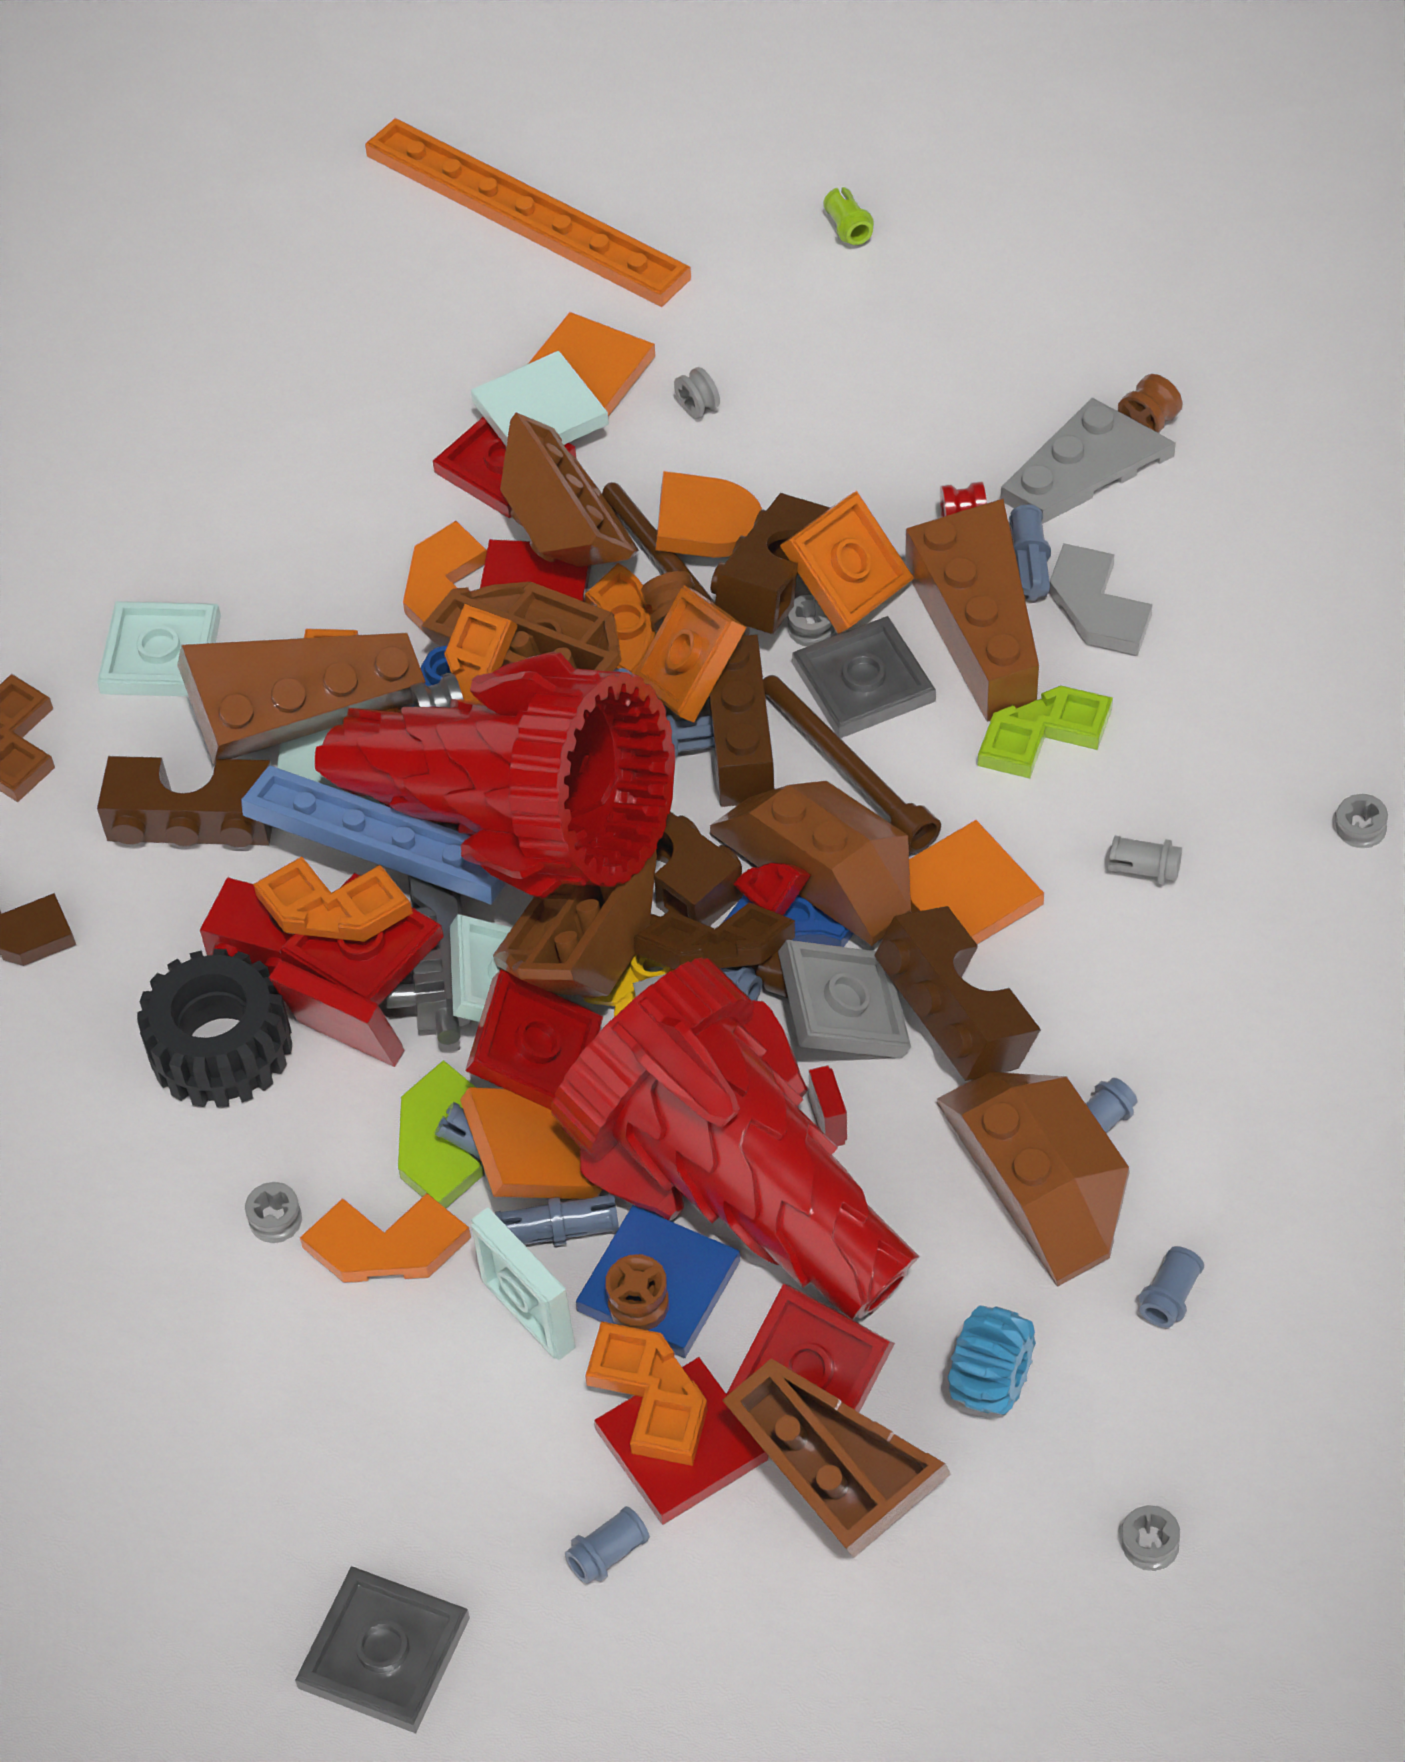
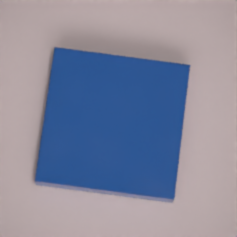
M632 1205L576 1299L577 1311L599 1321L617 1324L610 1315L608 1296L606 1294V1275L610 1267L618 1259L628 1255L643 1254L652 1257L662 1265L666 1273L669 1310L665 1319L657 1327L648 1331L661 1333L674 1351V1354L686 1358L739 1265L740 1251ZM628 1296L629 1300L642 1301L639 1296Z

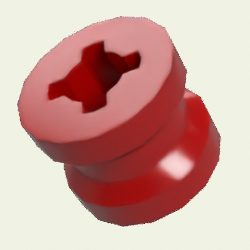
M973 482L965 489H956L952 485L940 486L941 517L987 504L983 482Z

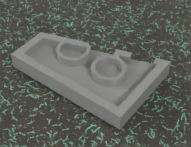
M1092 397L1001 486V499H1004V503L1012 508L1027 504L1037 506L1042 511V524L1092 499L1095 490L1115 480H1118L1121 484L1137 476L1138 468L1154 460L1161 464L1171 459L1175 454L1176 442Z

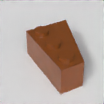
M772 1358L723 1399V1402L853 1558L951 1475L946 1463L929 1453H925L894 1434L893 1431L842 1403L840 1399Z

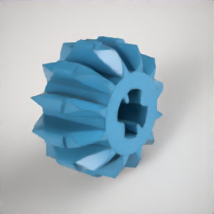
M979 1305L974 1309L971 1316L964 1321L961 1335L956 1338L957 1345L954 1354L950 1358L952 1366L948 1374L951 1399L964 1403L967 1408L988 1414L993 1412L1005 1415L1011 1410L1014 1402L1020 1399L1021 1389L1024 1382H1027L1028 1370L1033 1362L1031 1358L1036 1344L1033 1322L1020 1317L1019 1313L997 1306L991 1308Z

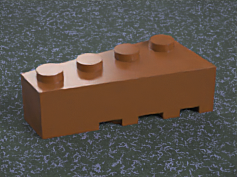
M1004 499L906 528L905 565L914 577L911 582L986 721H991L993 713L1012 705L1017 709L1036 701L1039 662Z
M408 633L181 645L177 664L213 764H215L216 759L236 758L330 729L338 724H343V719L348 714V708L387 711L413 703L411 685L421 682L423 684L426 683Z

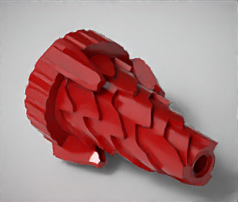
M548 652L504 665L492 673L477 675L472 679L470 691L479 701L451 699L450 707H402L401 712L348 708V714L344 717L343 724H338L331 728L325 736L323 744L316 747L315 770L330 782L351 794L373 797L385 804V806L414 818L459 824L458 833L472 835L461 844V857L464 860L480 865L490 875L529 895L546 898L561 884L613 887L616 884H624L629 881L633 874H638L644 868L647 859H650L657 849V843L664 833L667 815L670 813L673 800L675 748L671 738L672 729L670 721L666 718V709L662 701L658 700L654 688L650 684H645L644 679L640 676L629 674V672L576 669L561 652Z
M696 958L692 962L688 961L681 964L678 968L669 971L637 995L586 1046L577 1061L570 1067L564 1076L563 1082L555 1092L556 1096L551 1104L553 1109L551 1114L563 1126L562 1129L580 1146L581 1173L590 1182L639 1208L656 1212L669 1221L673 1220L683 1211L684 1195L709 1222L713 1224L720 1218L755 1254L772 1264L780 1265L802 1288L811 1283L833 1306L841 1310L852 1320L856 1316L861 1318L866 1314L872 1315L886 1302L890 1294L906 1276L907 1270L920 1258L867 1204L863 1189L847 1172L846 1168L832 1155L838 1147L797 1107L804 1100L802 1097L808 1089L801 1076L784 1029L772 1009L764 1001L751 1000L709 958Z

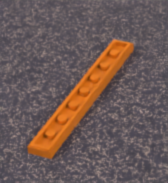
M394 118L365 143L367 157L660 307H663L691 280L690 266L397 118Z

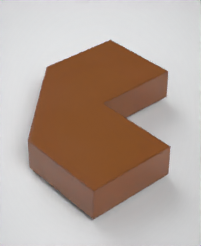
M11 674L0 684V791L14 801L19 802L55 768L52 756L23 738L53 710L50 697Z

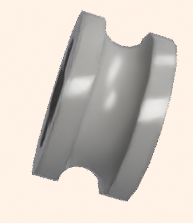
M696 367L692 369L689 377L681 375L675 378L674 389L681 406L691 417L699 418L704 414L705 408L713 410L719 407L720 396L711 376L703 368Z
M812 594L801 595L794 599V607L787 615L789 635L797 644L810 646L834 635L835 628ZM815 617L817 623L807 624L806 618Z
M1356 794L1341 802L1337 811L1336 829L1343 842L1352 847L1371 848L1378 845L1385 838L1388 812L1380 799L1373 795ZM1364 815V821L1371 818V826L1360 828L1359 822L1352 825L1353 816Z
M279 1182L264 1183L254 1188L247 1197L245 1203L246 1217L249 1220L251 1231L258 1239L269 1243L284 1242L293 1237L299 1230L302 1222V1213L297 1195L291 1187ZM269 1206L276 1211L283 1208L284 1215L278 1219L271 1214L264 1217L263 1210Z
M1146 1505L1136 1508L1127 1515L1123 1523L1122 1549L1126 1558L1134 1566L1143 1570L1157 1571L1167 1568L1175 1561L1179 1553L1180 1527L1177 1519L1168 1510L1159 1506ZM1145 1527L1148 1534L1150 1533V1527L1162 1530L1163 1546L1157 1548L1155 1542H1152L1151 1549L1140 1546V1532L1138 1530Z

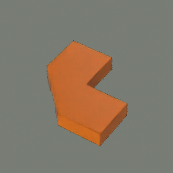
M454 521L414 546L403 606L405 614L422 631L421 625L449 592L457 588L454 583L485 564L487 550L457 521Z
M467 604L463 606L444 655L451 673L455 675L464 700L479 701L470 691L472 679L477 675L492 673L502 666L518 625L511 620Z
M301 856L253 884L256 896L285 933L364 942L413 913L409 899L381 865L331 893Z
M426 1193L385 1232L342 1198L300 1237V1241L304 1250L342 1282L346 1283L368 1281L369 1277L388 1275H403L404 1279L429 1278L471 1238V1234L466 1224Z
M601 1321L585 1375L587 1386L643 1397L630 1443L632 1454L693 1466L708 1410L706 1398L695 1382L691 1381L675 1358L674 1351L661 1333Z

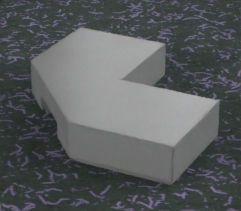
M1063 543L1050 579L1049 594L1059 608H1064L1076 624V631L1086 644L1138 656L1151 619L1153 604L1104 594L1114 566L1115 554Z

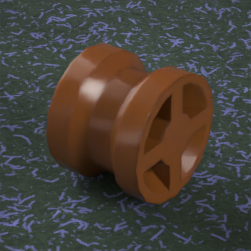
M1149 374L1139 381L1136 385V391L1127 393L1120 400L1118 412L1160 433L1164 428L1165 421L1173 420L1180 413L1183 401L1175 385L1168 379L1158 374Z
M686 571L668 572L656 576L643 585L641 592L644 601L651 605L653 609L650 620L655 632H658L681 588L685 585L694 589L695 586L690 573Z
M635 1254L618 1259L610 1267L606 1275V1294L608 1296L609 1312L613 1321L618 1325L643 1330L657 1327L665 1319L669 1310L667 1277L662 1265L652 1257ZM628 1296H639L642 1301L629 1300Z

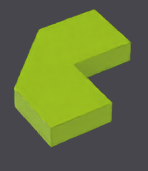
M1060 685L1041 693V699L1017 709L1012 705L993 713L978 753V766L1030 779L1045 738L1098 750L1112 711L1113 698Z
M443 1060L401 1096L398 1170L400 1178L421 1197L427 1193L443 1207L447 1208L484 1174L482 1165L465 1150L443 1137L435 1135V1130L443 1116L447 1118L448 1113H446L448 1107L453 1102H456L463 1108L460 1102L461 1097L469 1087H475Z

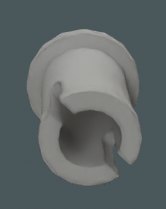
M1115 835L1110 851L1109 860L1112 861L1109 862V871H1122L1158 877V883L1165 884L1166 879L1176 881L1181 865L1182 847L1172 846V840L1165 839L1163 845L1121 838V836Z

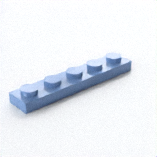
M271 765L267 767L241 800L242 812L245 817L491 905L506 885V882L490 875L480 865L466 861L461 857V844L471 836L458 833V831L427 820L405 815L393 808Z

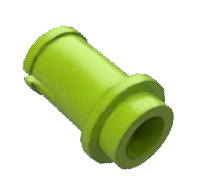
M842 187L841 193L838 188L831 190L825 196L823 206L837 224L838 236L845 243L852 245L865 243L873 233L874 221L871 214L859 207L851 191L846 187Z

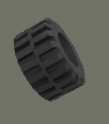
M214 949L213 955L203 956L202 950L189 953L190 960L181 963L177 958L167 964L169 970L167 974L157 973L150 980L152 991H143L139 1001L142 1011L137 1012V1023L151 1068L154 1070L160 1085L163 1088L169 1086L171 1095L180 1101L190 1096L192 1105L205 1107L208 1101H215L218 1108L229 1106V1099L240 1097L243 1103L253 1098L252 1090L257 1087L263 1091L273 1084L271 1074H282L287 1065L285 1055L291 1054L292 1039L290 1034L292 1031L283 997L270 981L268 967L261 961L252 964L248 954L238 951L233 957L228 956L227 949ZM217 1019L239 1020L232 1029L223 1034L213 1037L192 1036L199 1027Z

